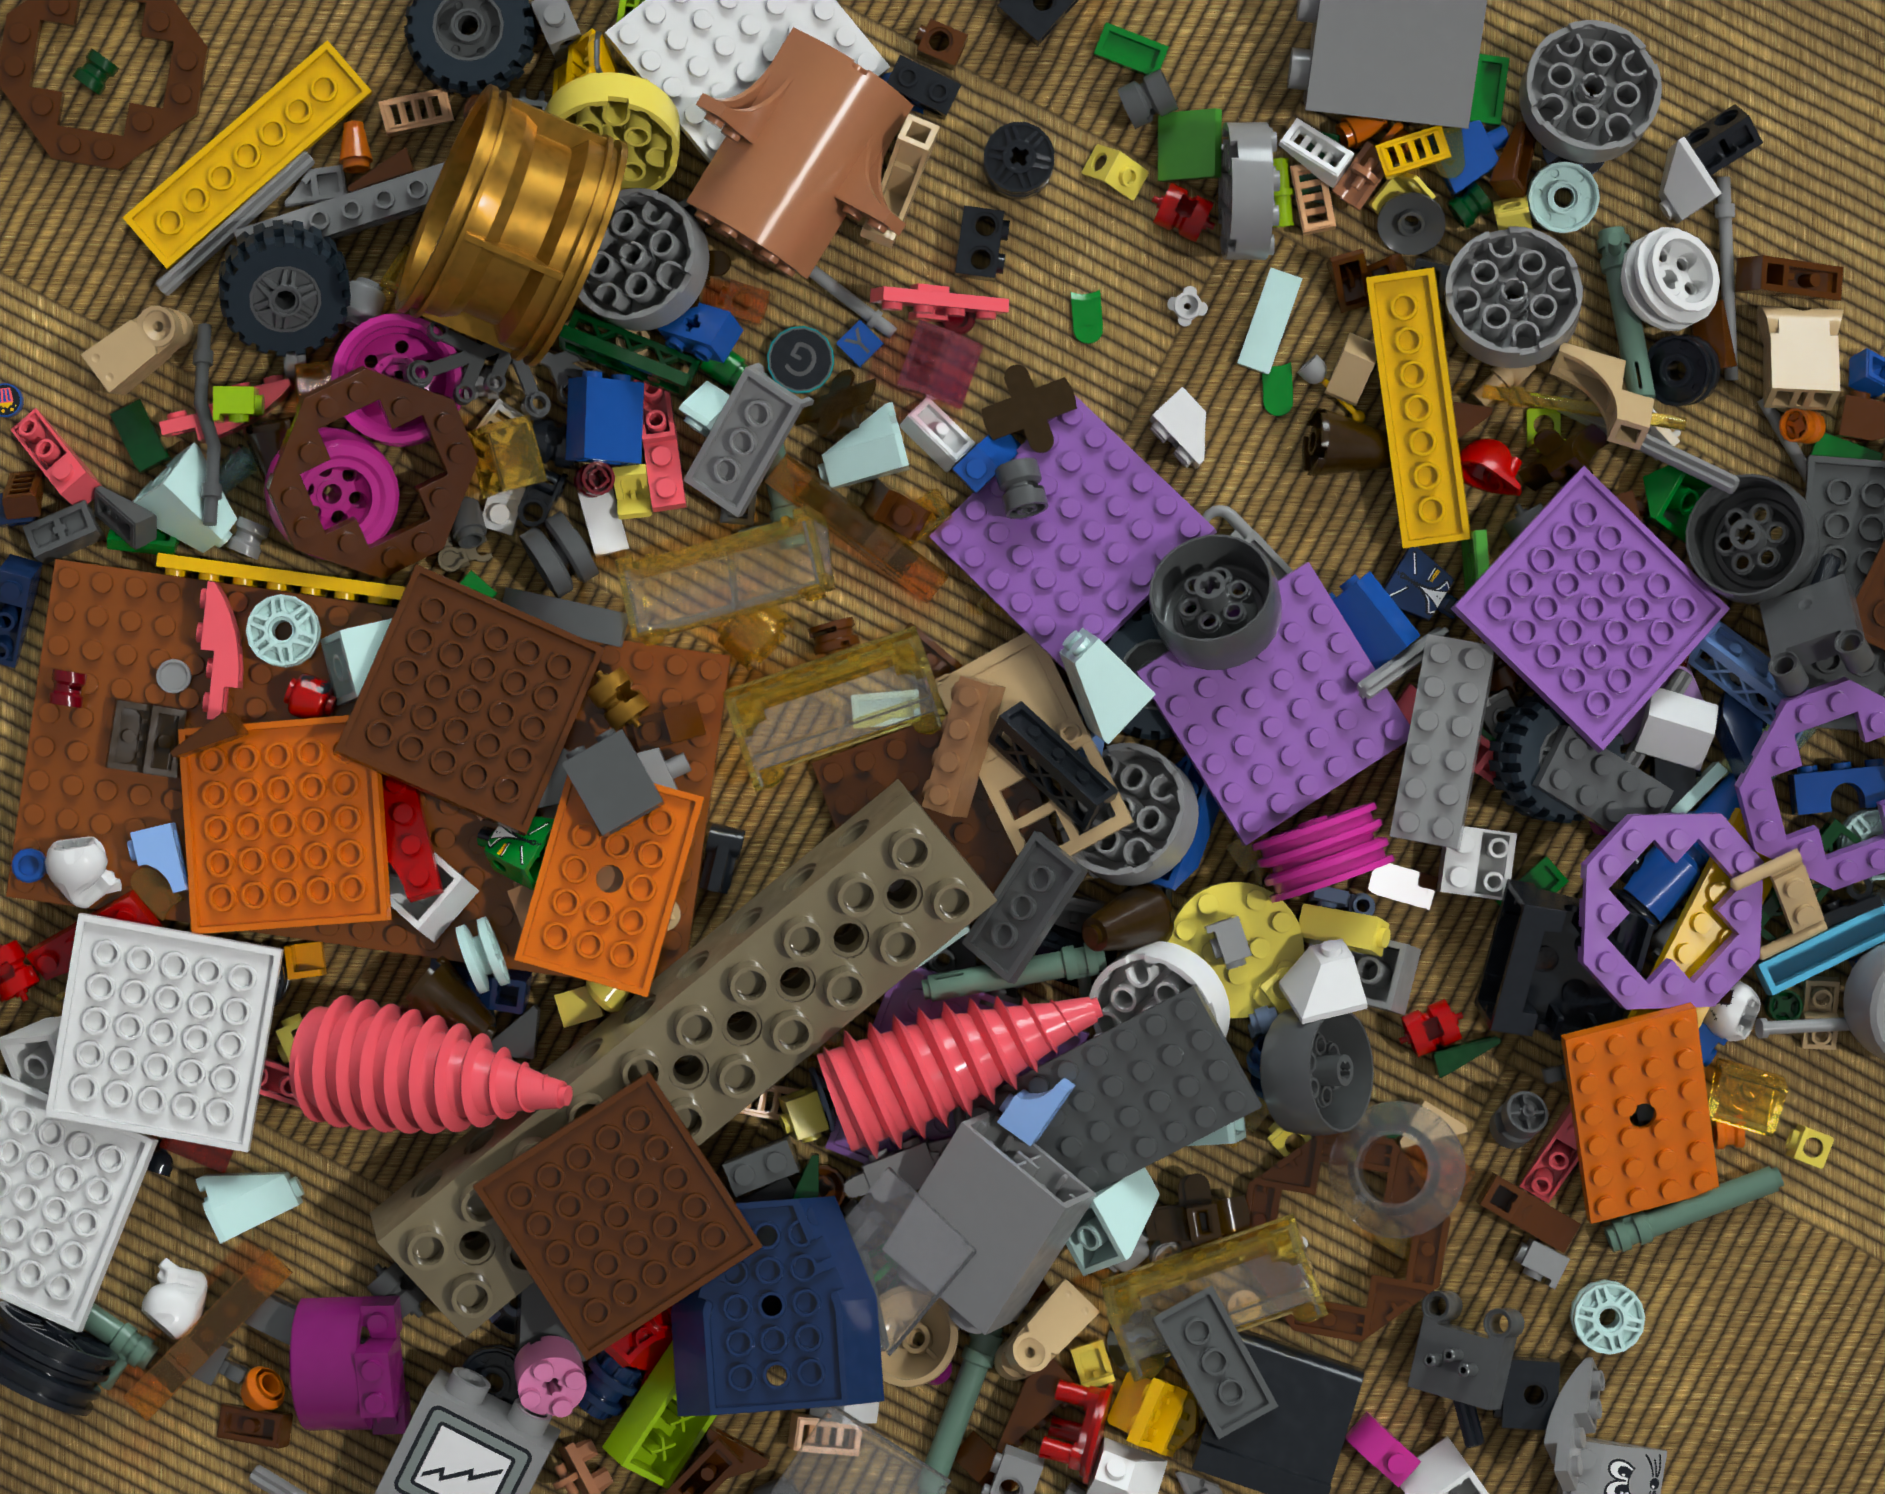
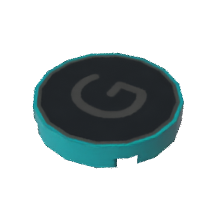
M806 326L790 327L779 333L771 342L767 354L768 370L773 380L795 394H806L821 388L831 377L835 365L834 352L828 339L818 330Z

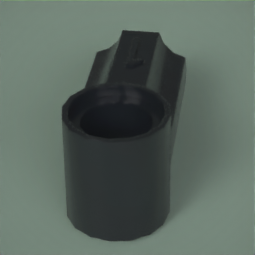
M712 823L705 850L707 857L699 888L728 894L735 862L739 860L746 830Z

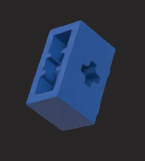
M700 302L697 307L689 308L675 321L657 328L666 340V346L678 350L681 354L684 351L691 353L705 362H709L711 359L721 363L725 362L743 332L742 327L730 311Z

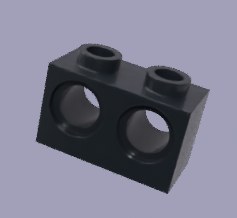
M902 55L899 56L887 81L889 85L896 89L911 104L945 120L961 87V84Z
M1736 104L1683 136L1710 176L1763 144L1750 116Z
M964 205L955 277L995 282L996 274H1003L1005 254L999 253L1000 241L1008 240L1010 220H1003L1004 211ZM982 219L992 221L995 225L994 232L989 236L980 235L975 228L978 221ZM980 252L987 254L991 261L990 265L982 270L974 268L971 264L972 256Z

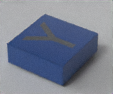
M859 320L836 342V345L861 368L884 343Z

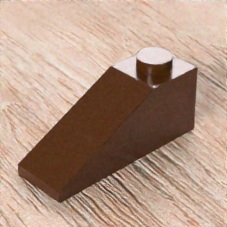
M1765 255L1737 258L1735 292L1761 296L1841 301L1843 267Z
M719 1437L664 1494H713L744 1461Z

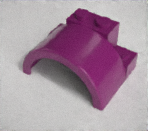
M400 1296L300 1299L294 1313L291 1329L289 1367L294 1409L299 1423L305 1430L373 1429V1435L405 1433L412 1415L410 1395L405 1390L400 1332L403 1328ZM362 1326H365L370 1334L364 1344H360Z

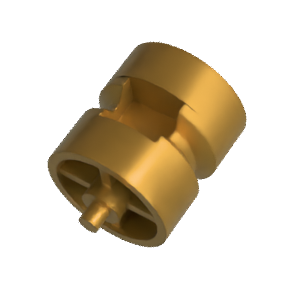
M623 667L616 669L609 675L608 673L604 675L601 670L596 672L595 674L599 678L597 684L588 690L586 694L597 708L605 709L604 718L615 731L621 729L626 724H633L635 728L641 726L642 724L638 720L640 718L639 715L650 706V703L640 690H633L631 688L633 681Z

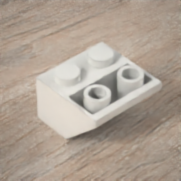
M1181 387L1151 416L1150 421L1153 425L1150 430L1162 443L1168 440L1176 448L1173 454L1186 468L1192 465L1197 469L1204 461L1206 411Z
M1464 826L1460 850L1442 847L1436 891L1502 900L1507 880L1511 879L1517 833Z
M1448 1436L1417 1457L1421 1463L1400 1485L1405 1494H1489Z

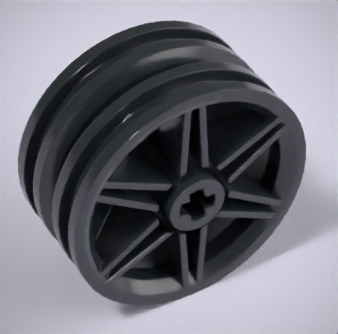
M5 1300L0 1301V1384L50 1408L78 1416L90 1415L94 1407L91 1401L97 1400L101 1393V1389L96 1382L107 1381L110 1370L106 1366L111 1367L115 1365L118 1359L117 1354L105 1343L84 1330L82 1332L73 1331Z

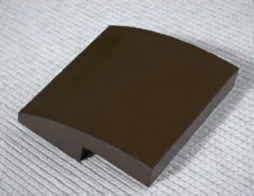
M115 700L105 767L177 778L180 757H172L170 753L172 749L179 745L178 729H184L187 710Z

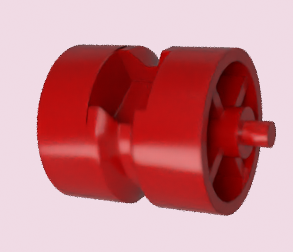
M1174 183L1170 184L1165 196L1162 195L1159 198L1154 195L1151 201L1156 203V208L1159 209L1153 221L1154 224L1169 231L1177 228L1180 236L1195 243L1202 229L1206 230V228L1213 230L1215 227V223L1211 222V218L1208 217L1214 202L1199 195L1191 198L1189 197L1188 190Z
M14 940L4 946L0 945L1 1003L15 996L16 998L20 997L23 1002L29 1000L26 994L29 992L28 989L40 982L33 966L24 963L26 954L18 940Z
M1445 999L1428 1005L1424 1013L1416 1010L1400 1017L1405 1032H1403L1404 1036L1398 1039L1401 1044L1406 1042L1408 1045L1411 1044L1418 1058L1435 1051L1436 1044L1440 1043L1443 1046H1447L1462 1039L1457 1024H1459L1458 1020L1464 1018L1462 1012L1457 1014L1454 1011L1452 1012Z

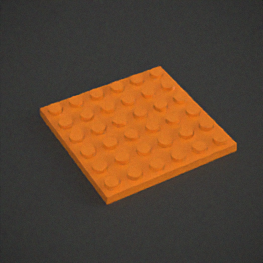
M350 715L246 723L243 725L248 731V735L187 757H180L192 933L207 934L392 920L382 774L334 753ZM202 727L178 729L179 744Z

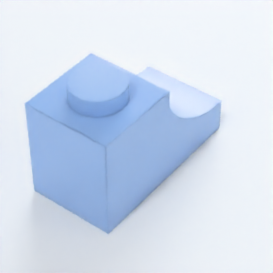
M176 823L163 824L130 833L132 840L127 841V846L132 861L137 860L138 866L149 865L161 872L169 882L173 893L189 890L187 868Z
M1063 1078L1053 1089L1043 1093H1029L1025 1089L1016 1095L1010 1093L999 1108L1003 1114L997 1123L1031 1147L1040 1139L1076 1085Z

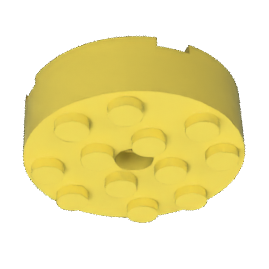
M588 73L562 86L549 100L545 109L546 112L601 136L607 134L613 138V142L621 140L627 143L628 158L620 191L630 188L657 190L675 172L680 149L679 113L671 98L649 80L623 73Z
M1238 881L1210 885L1188 898L1176 912L1171 922H1174V930L1168 942L1183 946L1205 960L1218 975L1225 988L1230 1006V1018H1247L1249 1014L1255 1013L1254 1009L1265 1005L1268 1008L1274 1007L1260 988V984L1283 966H1287L1290 969L1304 953V941L1295 915L1283 900L1272 903L1269 896L1274 894L1273 892L1258 885ZM1237 915L1239 916L1252 955L1245 957V965L1227 970L1222 957L1216 959L1209 941L1215 938L1214 933H1206L1204 926ZM1278 980L1273 986L1274 995L1277 998H1285L1279 988L1280 980Z

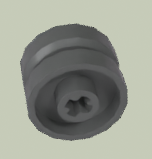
M559 511L545 520V529L551 539L550 542L542 531L535 527L519 536L531 562L556 598H561L573 590V581L567 571L568 568L574 577L583 583L599 574L584 540L565 515Z

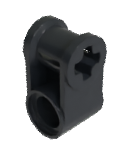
M541 463L535 464L517 510L518 517L528 529L533 527L541 529L545 526V520L551 517L554 507L564 491L569 477L568 474L563 473L559 475L543 468ZM541 479H543V480H545V481H548V482H550V483H552V484H554V485H551V484H548V483H546V482H544V481H541ZM530 505L542 507L543 515L538 521L530 522L525 519V510Z

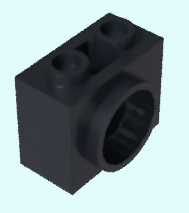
M999 0L1000 3L997 5V11L1038 47L1079 0H1051V8L1045 11L1036 9L1033 4L1034 0Z
M1512 1357L1501 1409L1493 1410V1418L1498 1419V1424L1502 1428L1546 1430L1550 1414L1559 1394L1560 1362L1553 1358ZM1530 1385H1538L1541 1390L1540 1397L1532 1402L1526 1401L1524 1398L1526 1388Z

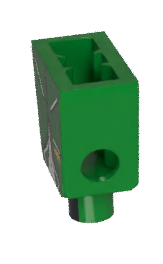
M534 816L525 836L500 825L497 829L484 826L478 833L477 844L484 847V853L492 869L534 890L554 819Z

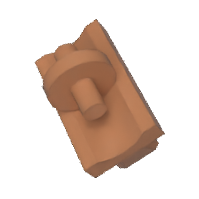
M1368 141L1365 143L1332 190L1333 194L1358 211H1360L1385 175L1374 145Z
M591 1439L576 1443H566L557 1448L570 1473H568L564 1463L554 1467L560 1477L552 1483L555 1490L565 1487L568 1494H577L579 1491L581 1494H601L600 1492L613 1483V1479L605 1467L590 1473L584 1463L598 1455Z

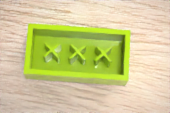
M673 1340L602 1446L621 1466L666 1489L670 1488L717 1416H678Z

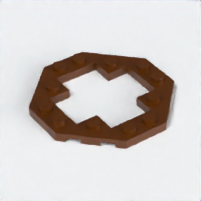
M26 0L6 16L0 52V88L54 161L122 171L132 164V161L146 151H150L171 136L172 132L199 115L209 48L174 0H121L146 5L141 30L142 38L174 43L163 108L129 103L124 136L60 126L65 93L32 87L42 23L76 27L81 0Z
M361 366L301 395L296 406L297 413L291 428L287 429L278 452L280 456L273 473H270L265 485L291 546L295 550L382 579L444 549L479 461L454 400L449 396L438 392L435 393L365 366ZM378 400L386 422L392 430L419 416L422 417L444 472L414 486L427 515L426 517L368 545L357 519L353 516L324 530L300 474L331 460L318 431L319 428Z
M1348 1131L1315 1136L1248 1183L1245 1200L1250 1213V1228L1240 1230L1237 1252L1249 1266L1258 1282L1275 1303L1293 1331L1362 1342L1440 1287L1451 1218L1394 1139ZM1322 1162L1388 1173L1383 1207L1416 1213L1406 1280L1372 1274L1366 1308L1301 1297L1300 1291L1305 1262L1272 1257L1282 1191L1287 1190L1316 1195Z

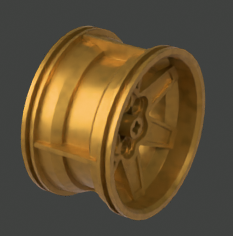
M487 85L468 113L430 194L401 274L396 294L395 309L402 313H406L410 309L411 317L417 319L423 316L509 352L512 359L516 361L523 359L525 365L535 367L547 354L563 328L596 258L623 181L628 158L627 143L621 140L613 142V138L607 134L601 136L512 97V94L506 90L499 94L497 86Z

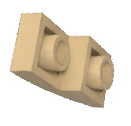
M1812 976L1804 980L1801 1019L1839 1018L1837 1009L1840 980L1838 977ZM1838 1031L1801 1033L1802 1049L1836 1050Z

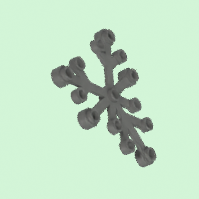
M435 321L427 327L428 338L434 342H443L462 352L430 363L423 360L413 361L405 368L403 373L404 381L425 388L431 383L434 376L468 365L460 384L453 390L454 401L459 405H467L475 398L474 386L485 359L498 354L491 373L483 381L485 391L495 395L505 388L506 379L504 376L510 362H512L525 394L521 402L523 415L530 420H540L548 414L551 407L548 396L538 390L528 365L523 363V359L516 361L511 358L509 352L487 343L481 345ZM433 326L441 327L443 335H436L433 332ZM567 351L556 355L547 352L539 364L549 368L557 388V398L561 403L567 404L568 398L564 396L563 389L568 388V378L582 377V371H587L573 363L578 361L588 362L590 360ZM415 369H423L425 378L417 377ZM598 369L592 370V371L603 372V373H602V378H608V379H610L609 376H608L604 371L598 370ZM490 378L498 380L499 388L496 389L490 385ZM459 390H467L469 399L461 398ZM533 399H539L542 402V409L534 407Z

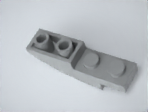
M1593 1357L1585 1358L1565 1383L1554 1404L1546 1428L1544 1446L1552 1463L1555 1464L1554 1473L1563 1491H1577L1578 1476L1583 1474V1462L1580 1456L1581 1448L1586 1446V1434L1596 1433L1597 1419L1602 1417V1404L1599 1397L1600 1391L1605 1389V1378L1603 1371L1598 1370Z

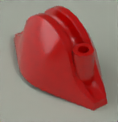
M1480 439L1470 443L1460 452L1465 484L1495 494L1521 495V485L1515 477L1522 465V461L1517 457H1511L1509 449L1502 442L1495 439Z

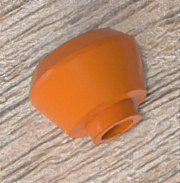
M263 1366L254 1367L248 1372L240 1390L244 1404L254 1411L276 1409L282 1405L285 1398V1386L281 1377L274 1370Z

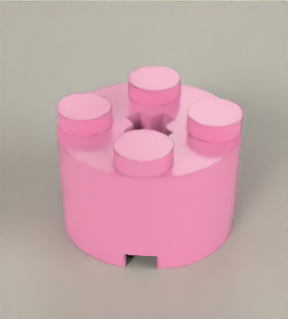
M559 1336L540 1337L541 1341L531 1345L530 1342L527 1343L516 1355L514 1372L519 1398L522 1406L535 1414L545 1416L548 1413L552 1416L563 1418L571 1414L573 1408L580 1403L586 1392L587 1383L582 1359L574 1344L569 1340Z

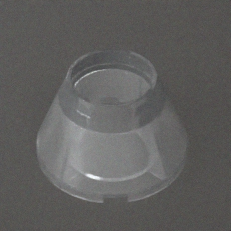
M1403 1101L1383 1102L1368 1107L1364 1117L1356 1127L1350 1131L1338 1134L1329 1159L1330 1185L1340 1208L1347 1217L1362 1229L1388 1238H1408L1421 1235L1442 1223L1451 1214L1460 1200L1466 1178L1464 1152L1458 1137L1449 1124L1428 1108ZM1399 1135L1413 1140L1422 1149L1428 1164V1175L1422 1190L1414 1198L1403 1203L1392 1204L1379 1199L1371 1192L1365 1182L1363 1166L1368 1151L1375 1143L1383 1138Z

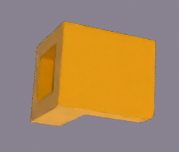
M317 941L284 946L288 980L327 974L323 942Z

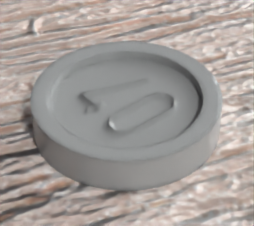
M177 659L163 662L156 674L158 685L168 693L184 691L189 686L192 677L188 665Z

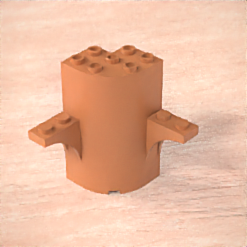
M793 27L767 70L751 87L736 96L725 99L712 98L704 93L700 96L696 105L706 113L704 119L715 127L722 129L720 132L726 137L686 202L697 210L694 216L710 225L713 231L726 239L729 236L734 238L737 244L752 252L751 255L767 265L771 262L776 265V269L792 278L796 273L806 279L810 276L846 215L857 221H860L863 216L868 219L867 224L882 234H885L886 230L898 236L901 234L906 224L892 213L886 204L882 192L881 172L887 150L914 105L872 71L865 70L860 65L854 63L852 58Z

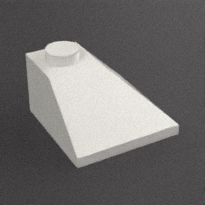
M1685 137L1679 139L1668 149L1659 191V198L1662 201L1659 203L1660 209L1668 220L1674 219L1678 224L1722 194Z
M1343 939L1327 940L1321 944L1309 946L1279 981L1280 990L1302 1024L1367 1009V1000L1354 956Z
M61 1016L44 1018L0 1037V1050L13 1079L49 1094Z
M1104 1437L1086 1494H1158L1168 1461Z

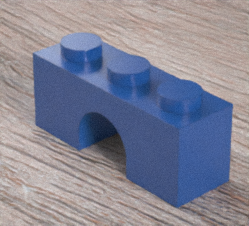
M1885 758L1864 760L1865 767L1852 768L1851 762L1830 764L1831 770L1819 772L1817 765L1798 767L1797 774L1788 775L1792 815L1832 812V792L1838 785L1843 783L1852 786L1857 792L1859 808L1877 807L1876 802L1885 799Z

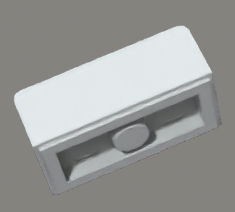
M928 396L900 424V428L945 472H949L976 444Z
M613 488L608 493L594 498H587L578 493L595 557L598 558L630 549L622 520L618 518L617 501Z

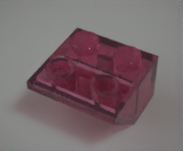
M919 320L897 382V388L961 410L984 345L951 330Z

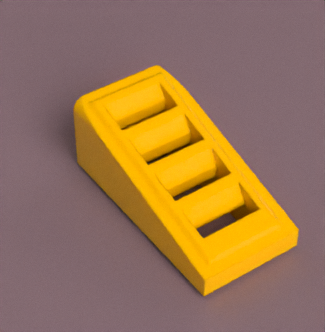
M1439 125L1375 145L1387 180L1452 157L1442 126ZM1433 135L1440 152L1435 155L1432 153L1427 138ZM1421 140L1426 157L1420 159L1414 143ZM1407 144L1413 162L1409 163L1406 162L1402 146ZM1395 149L1400 166L1393 167L1388 152Z

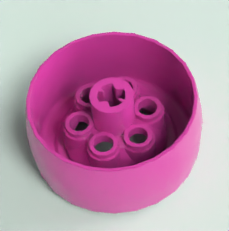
M319 428L318 431L331 460L300 474L306 490L309 492L308 494L313 506H318L319 508L317 515L324 530L353 516L357 519L368 545L383 538L392 527L398 512L400 496L398 481L391 464L374 444L359 434L341 428ZM278 453L271 461L266 474L265 485L270 473H273L280 456ZM354 470L352 478L345 480L342 477L343 471ZM329 485L331 491L326 495L323 490ZM265 487L266 507L273 524L290 543ZM358 491L360 493L359 501L350 503V494ZM337 510H341L343 512L342 519L338 522H333L332 514Z

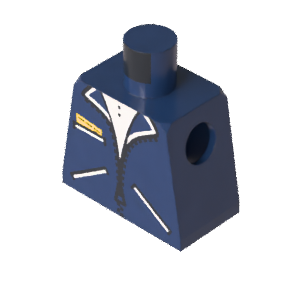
M1418 547L1407 548L1384 586L1385 591L1402 612L1421 620L1429 621L1436 610L1452 620L1456 616L1451 608L1459 599L1447 593L1454 579Z

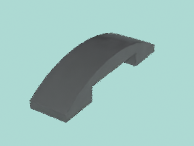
M507 587L505 588L502 603L583 639L621 648L623 646L630 614Z

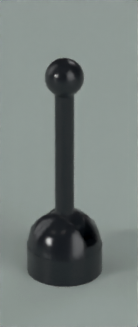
M164 1138L161 1149L154 1151L147 1168L148 1171L170 1177L173 1168V1159L167 1152L171 1142L170 1138Z

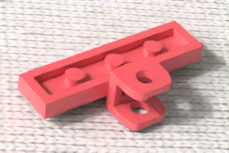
M919 283L910 285V289L882 286L871 289L870 303L882 304V310L902 311V306L913 307V311L908 313V320L948 321V316L965 317V312L976 313V319L996 320V315L1009 313V299L949 293L950 287Z

